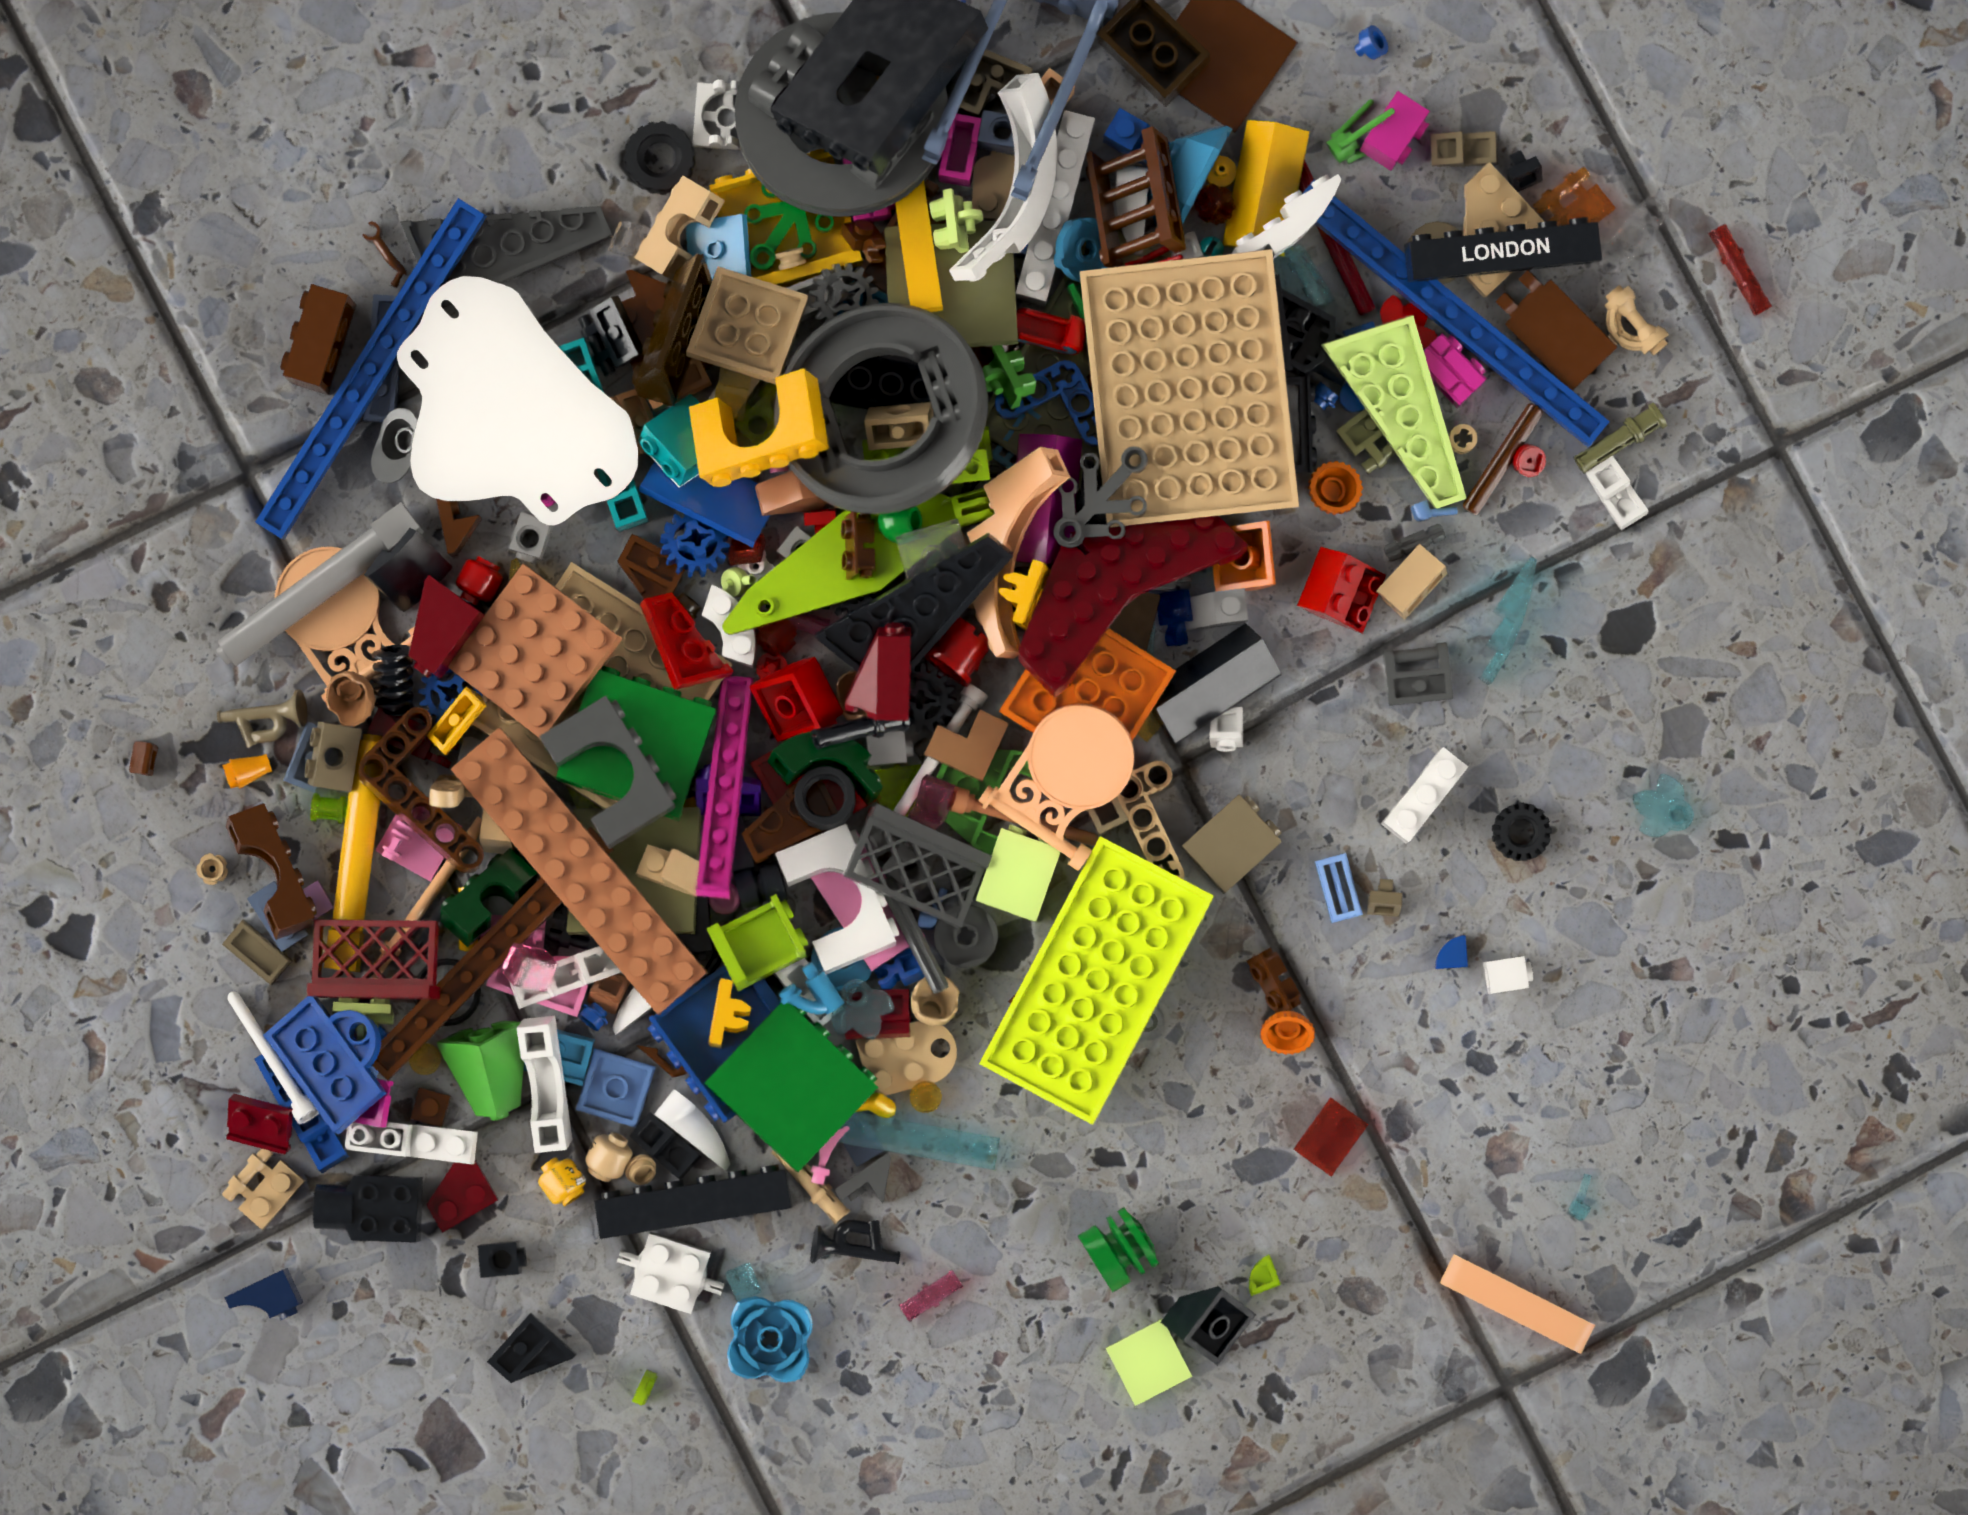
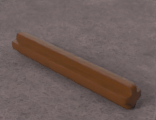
M1532 403L1527 404L1464 501L1463 507L1467 512L1473 515L1479 514L1511 465L1512 458L1518 448L1524 445L1543 416L1541 408Z

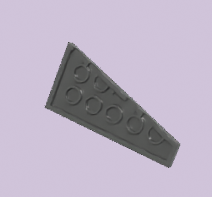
M601 206L567 208L543 212L529 211V213L489 214L486 215L485 221L446 283L462 276L482 277L502 284L613 238ZM437 218L413 222L400 221L417 263L445 219ZM444 300L441 303L442 308L452 305L449 300Z

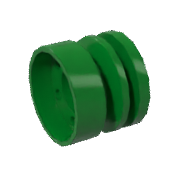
M1125 1207L1117 1211L1124 1222L1120 1227L1116 1225L1111 1215L1106 1218L1111 1230L1107 1235L1096 1225L1078 1235V1238L1112 1293L1131 1282L1126 1267L1132 1265L1141 1275L1146 1273L1139 1262V1259L1142 1257H1146L1152 1268L1159 1264L1152 1241L1138 1219L1127 1212Z

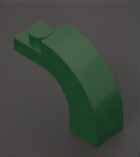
M812 731L805 732L787 739L774 748L767 761L787 785H790L807 771L816 767L831 766L837 768L850 778L855 792L867 805L877 799L883 788L877 773L866 767L872 755L854 740L817 750L812 742Z

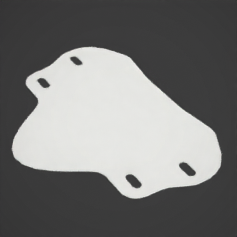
M462 276L448 281L431 296L420 324L402 343L397 352L399 367L420 389L422 395V406L413 437L410 460L413 478L420 490L430 497L444 501H472L498 496H513L520 499L540 522L554 526L562 523L587 505L615 497L629 485L638 468V447L629 415L591 383L543 330L518 292L511 287L482 277ZM449 300L459 311V316L455 319L451 318L442 308V301ZM418 350L429 363L427 368L422 369L411 358L412 351ZM595 469H603L611 478L612 484L605 487L595 477ZM547 493L558 504L557 511L551 512L540 499L542 494Z

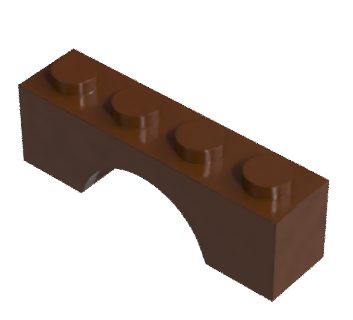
M263 803L228 816L226 828L237 853L260 858L270 866L275 874L277 890L266 902L263 911L275 939L277 940L311 927L317 910L310 896L306 897L301 887L304 886L301 872L298 868L293 869L289 860L291 857L289 845L285 839L280 840L276 831L279 825L273 811L268 812Z

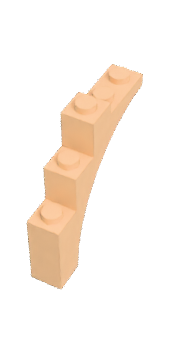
M1039 447L983 485L990 501L988 505L994 510L995 514L967 532L970 542L990 533L1013 552V557L968 607L976 610V618L984 628L988 638V646L995 656L999 658H1016L1020 646L1015 623L1012 621L1014 616L1012 602L1007 601L998 592L999 588L1012 590V584L1003 579L1004 574L1014 573L1017 553L1025 531L1037 510L1053 491L1070 478L1057 449Z

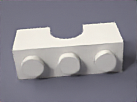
M1442 747L1421 772L1407 793L1383 820L1381 825L1405 844L1409 843L1467 770L1468 766Z

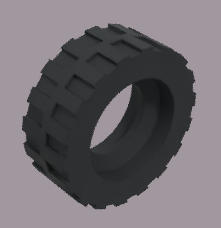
M653 121L649 122L646 126H640L637 129L638 131L634 134L632 133L629 137L630 141L628 144L626 143L624 160L631 179L642 190H648L652 194L660 193V195H664L672 191L682 175L691 178L696 163L694 148L687 134L680 130L677 125L667 124L665 121H660V123H654ZM655 143H666L675 152V164L665 173L652 172L645 164V152Z

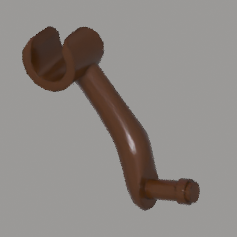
M372 221L368 222L371 227L377 229V233L373 237H368L365 234L362 235L368 242L375 245L389 266L397 271L394 280L391 282V286L397 288L402 276L407 275V271L382 240L383 234L379 225Z

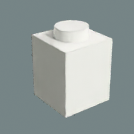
M1524 956L1483 962L1488 994L1529 988L1528 981H1533L1531 963L1525 962Z

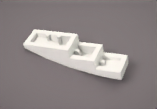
M598 946L511 977L508 980L518 1008L521 1009L622 972L602 948Z

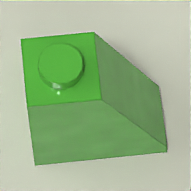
M500 1021L491 1023L492 1028H481L473 1031V1028H468L437 1042L439 1051L476 1116L490 1117L491 1120H501L508 1117L510 1111L521 1106L524 1061L521 1059L517 1027L521 1022Z

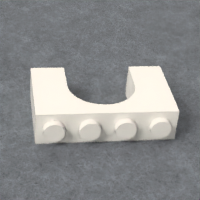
M844 824L775 853L788 887L825 872H836L844 875L859 839L856 830L849 831L847 824ZM868 858L865 860L859 859L854 872L864 877L874 875ZM853 881L862 896L861 909L856 919L849 926L812 942L826 975L896 946L895 937L900 934L893 917L887 919L882 908L887 906L883 894Z

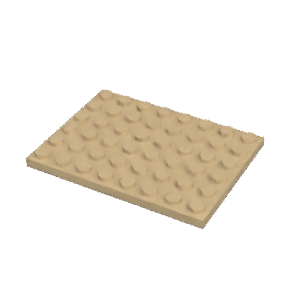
M1272 249L1080 271L1102 485L1122 465L1121 457L1127 448L1139 447L1148 456L1147 467L1142 472L1132 473L1107 500H1129L1133 496H1140L1147 502L1146 512L1140 516H1135L1131 513L1106 514V523L1108 524L1111 520H1119L1127 526L1299 507ZM1135 454L1130 457L1131 466H1138L1141 463L1139 455ZM1135 500L1132 503L1131 508L1134 512L1142 510L1143 503L1141 500ZM1113 524L1111 527H1118L1120 525Z

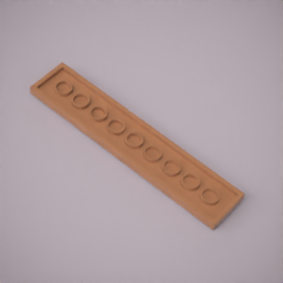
M499 727L451 768V771L657 1015H660L708 974L706 969L502 728Z

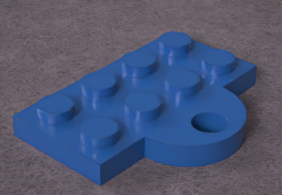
M307 996L264 1034L266 1040L335 1134H340L387 1093L369 1069L376 1061L380 1052V1032L375 1022L363 1013L344 1010L330 1015L317 997ZM364 1024L367 1034L363 1040L357 1041L354 1036L357 1026Z

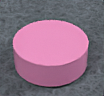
M733 884L730 885L729 898H708L711 908L723 915L735 912L741 903L737 887Z

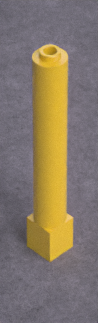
M363 734V738L359 743L352 790L348 794L332 920H365L380 799L359 780L358 770L362 758L375 746L382 736ZM371 763L364 768L365 773L369 777H378L382 773V769L377 764ZM334 927L328 930L327 945L329 948L341 937ZM342 927V929H343L345 932L350 928V927ZM359 927L350 936L359 948L364 944V927ZM345 941L334 953L345 964L356 952ZM331 957L324 962V968L340 969ZM359 957L349 967V970L360 972L362 958Z

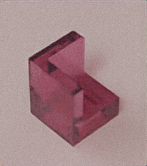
M513 943L501 971L513 986L546 992L558 964L548 951Z

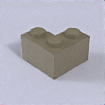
M985 49L957 113L981 118L991 93L999 96L998 92L1016 75L1033 73V68Z

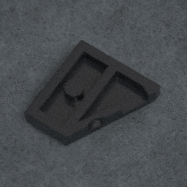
M530 1313L487 1362L506 1380L513 1383L571 1360L577 1354L536 1316Z

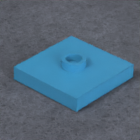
M738 214L715 218L709 228L698 222L686 226L687 252L693 256L697 253L704 255L712 281L717 267L751 277L747 215Z

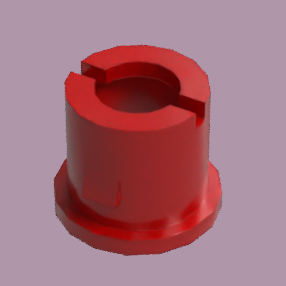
M958 618L924 657L934 667L939 666V671L944 675L949 674L950 679L962 686L968 687L972 682L970 675L973 671H978L982 659L989 652L990 648L988 646V638L982 632L977 636L974 635L973 632L976 628L967 621Z

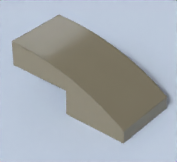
M1462 131L1430 134L1433 167L1485 166L1489 162L1492 165H1498L1496 131L1466 134Z

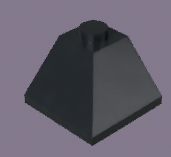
M1217 1286L1180 1296L1160 1323L1218 1366L1256 1314Z

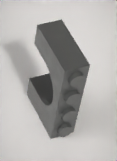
M604 696L539 737L557 767L596 746H609L618 749L630 760L634 769V778L628 793L621 800L591 818L593 825L608 849H611L674 810L675 805L672 801L677 797L667 781L661 784L655 773L660 770L651 755L649 754L644 757L638 746L642 744V741L635 729L631 727L627 730L621 720L625 717V714L618 702L614 700L610 703L607 696Z

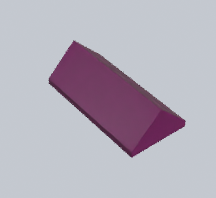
M1020 433L1018 435L1016 463L1039 447L1057 449L1069 476L1074 478L1079 484L1081 439L1048 434ZM1066 481L1063 484L1064 492L1069 493L1073 491L1074 483ZM1058 488L1051 493L1037 510L1025 531L1017 553L1016 562L1032 563L1034 559L1043 562L1045 565L1054 564L1061 547L1054 537V527L1057 521L1063 517L1062 493ZM1077 491V493L1074 495L1075 512H1076V507H1077V495H1078V491ZM1068 526L1065 529L1064 533L1067 538H1070V532H1073L1075 527Z

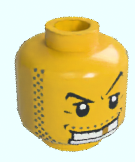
M555 1157L541 1167L544 1173L539 1177L538 1184L551 1203L555 1205L562 1203L565 1207L585 1193L583 1187L586 1184V1179L572 1159L567 1158L559 1161Z

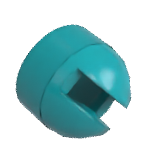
M1208 236L1200 242L1204 257H1209L1205 252L1212 241L1218 244L1214 247L1210 256L1223 255L1224 245L1219 238Z

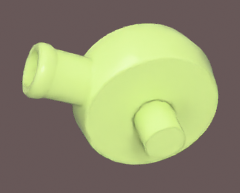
M731 567L724 571L721 576L723 590L732 597L742 596L749 589V585H754L756 582L754 575H747L739 567Z

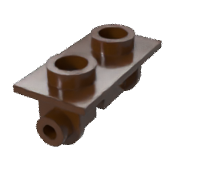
M851 512L841 523V537L845 539L846 551L842 554V569L846 570V580L852 579L858 573H860V578H872L873 572L876 571L875 549L863 548V543L873 544L875 542L874 520L871 519V514L860 513L857 518V513Z
M1270 947L1246 960L1250 966V973L1253 979L1260 984L1265 993L1268 1006L1275 1013L1290 1011L1302 1004L1299 998L1302 995L1299 993L1292 978L1289 977L1281 981L1278 977L1285 973L1287 969L1277 951L1273 952Z

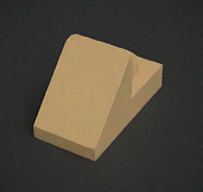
M648 844L637 869V876L697 897L696 886L699 861L677 849L672 848L669 852Z

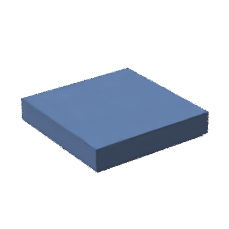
M594 1048L576 1110L636 1128L641 1119L656 1066Z

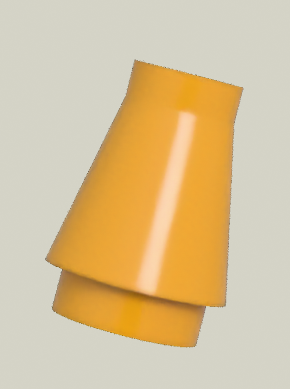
M267 754L229 759L230 763L222 765L230 789L235 787L241 789L263 775L272 772Z

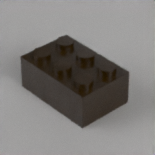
M1129 0L1097 33L1098 43L1165 107L1210 63V53L1154 0Z

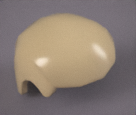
M925 977L916 984L911 995V1010L915 1014V1018L921 1023L930 1026L946 1025L955 1017V1013L958 1010L960 992L950 978L945 977L948 982V988L937 994L932 992Z

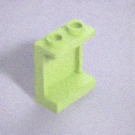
M1009 825L1008 830L1001 828L976 902L1036 922L1061 852L1040 838L1037 841L1026 837L1027 830Z

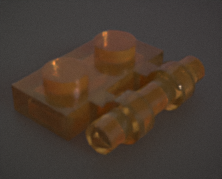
M1584 166L1575 173H1568L1563 177L1564 181L1553 190L1547 189L1541 194L1542 198L1533 204L1538 214H1542L1549 208L1555 216L1548 221H1557V226L1569 225V219L1588 217V223H1599L1614 212L1616 207L1598 184H1595L1586 191L1582 183L1591 175ZM1572 191L1577 199L1564 208L1559 200Z

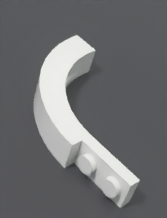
M1038 73L1016 75L998 92L1006 109L1013 133L1015 163L1012 186L1006 205L998 220L949 270L955 281H977L984 277L987 273L986 270L994 262L1002 259L1005 254L1020 253L1030 242L1045 216L1056 174V130H1054L1037 168V176L1026 202L1011 196L1021 166L1026 164L1051 107L1046 89Z

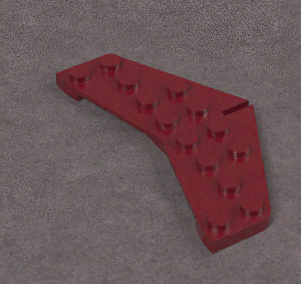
M1219 516L1127 525L1125 526V535L1118 540L1111 539L1108 536L1086 537L1078 546L1086 556L1077 547L1066 548L1061 545L1020 643L1018 651L1020 663L1055 698L1068 688L1076 677L1077 670L1126 605L1139 595L1217 563L1222 566L1232 562L1247 552L1248 544ZM1121 526L1110 527L1111 535L1116 536L1120 534ZM1076 531L1070 532V538L1075 536Z

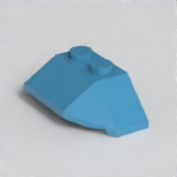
M1215 126L1176 138L1175 141L1169 144L1182 225L1232 131V128L1229 126ZM1151 188L1147 193L1149 203L1153 199ZM1154 215V216H1153L1154 224H1155V227H1158V226H1157L1156 216Z

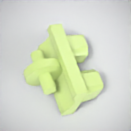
M952 188L942 190L943 197L929 203L932 218L936 222L946 219L947 227L934 230V244L940 250L955 248L960 253L968 252L967 234L976 232L975 224L983 221V212L973 209L972 201L963 202V197L954 195Z
M339 998L338 1002H333V1013L352 1010L370 1017L377 1027H379V1024H394V1013L390 999H371L370 1003H359V998ZM361 1024L355 1029L358 1041L363 1040L367 1033L366 1026Z

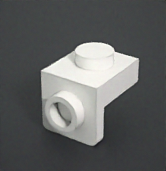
M1232 707L1210 722L1209 740L1211 748L1229 752L1234 751L1236 747H1243V707Z

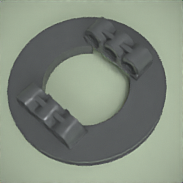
M843 12L814 15L785 27L767 40L748 63L738 86L735 99V125L739 145L749 168L756 178L776 197L796 208L814 214L839 217L857 216L871 213L896 203L917 188L928 176L935 164L922 159L925 152L924 146L932 129L937 127L948 100L946 88H944L880 176L869 170L863 172L853 164L839 165L821 162L802 152L793 143L789 135L782 132L776 126L777 121L771 108L843 14ZM867 51L857 64V67L867 69L880 77L891 62Z
M879 303L846 311L830 319L811 333L795 351L783 372V375L804 368L818 379L829 449L818 452V455L813 458H800L789 462L788 465L798 479L813 494L823 501L847 511L863 514H885L902 511L931 499L948 487L962 473L975 454L983 436L988 412V393L984 373L976 355L961 334L948 322L927 310L899 303ZM896 355L918 363L936 417L932 416L930 424L921 438L899 455L876 461L861 460L849 456V448L845 444L839 426H841L840 421L829 399L836 383L853 366L872 357ZM777 393L774 406L775 429L780 417Z

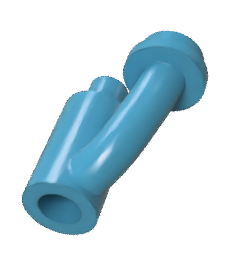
M813 962L805 965L802 971L808 978L804 983L816 1001L801 997L802 990L800 987L797 988L795 984L789 985L778 994L782 1005L789 1002L791 1005L812 1014L825 1013L827 1015L844 1004L843 999L824 970L818 971Z

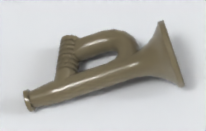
M298 689L294 691L289 700L281 704L232 709L223 712L217 711L218 723L236 722L241 735H243L246 747L249 748L258 743L279 740L284 735L287 727L286 718L293 720L299 727H305L308 715L306 699L302 690ZM269 718L274 722V726L271 729L253 731L249 720Z

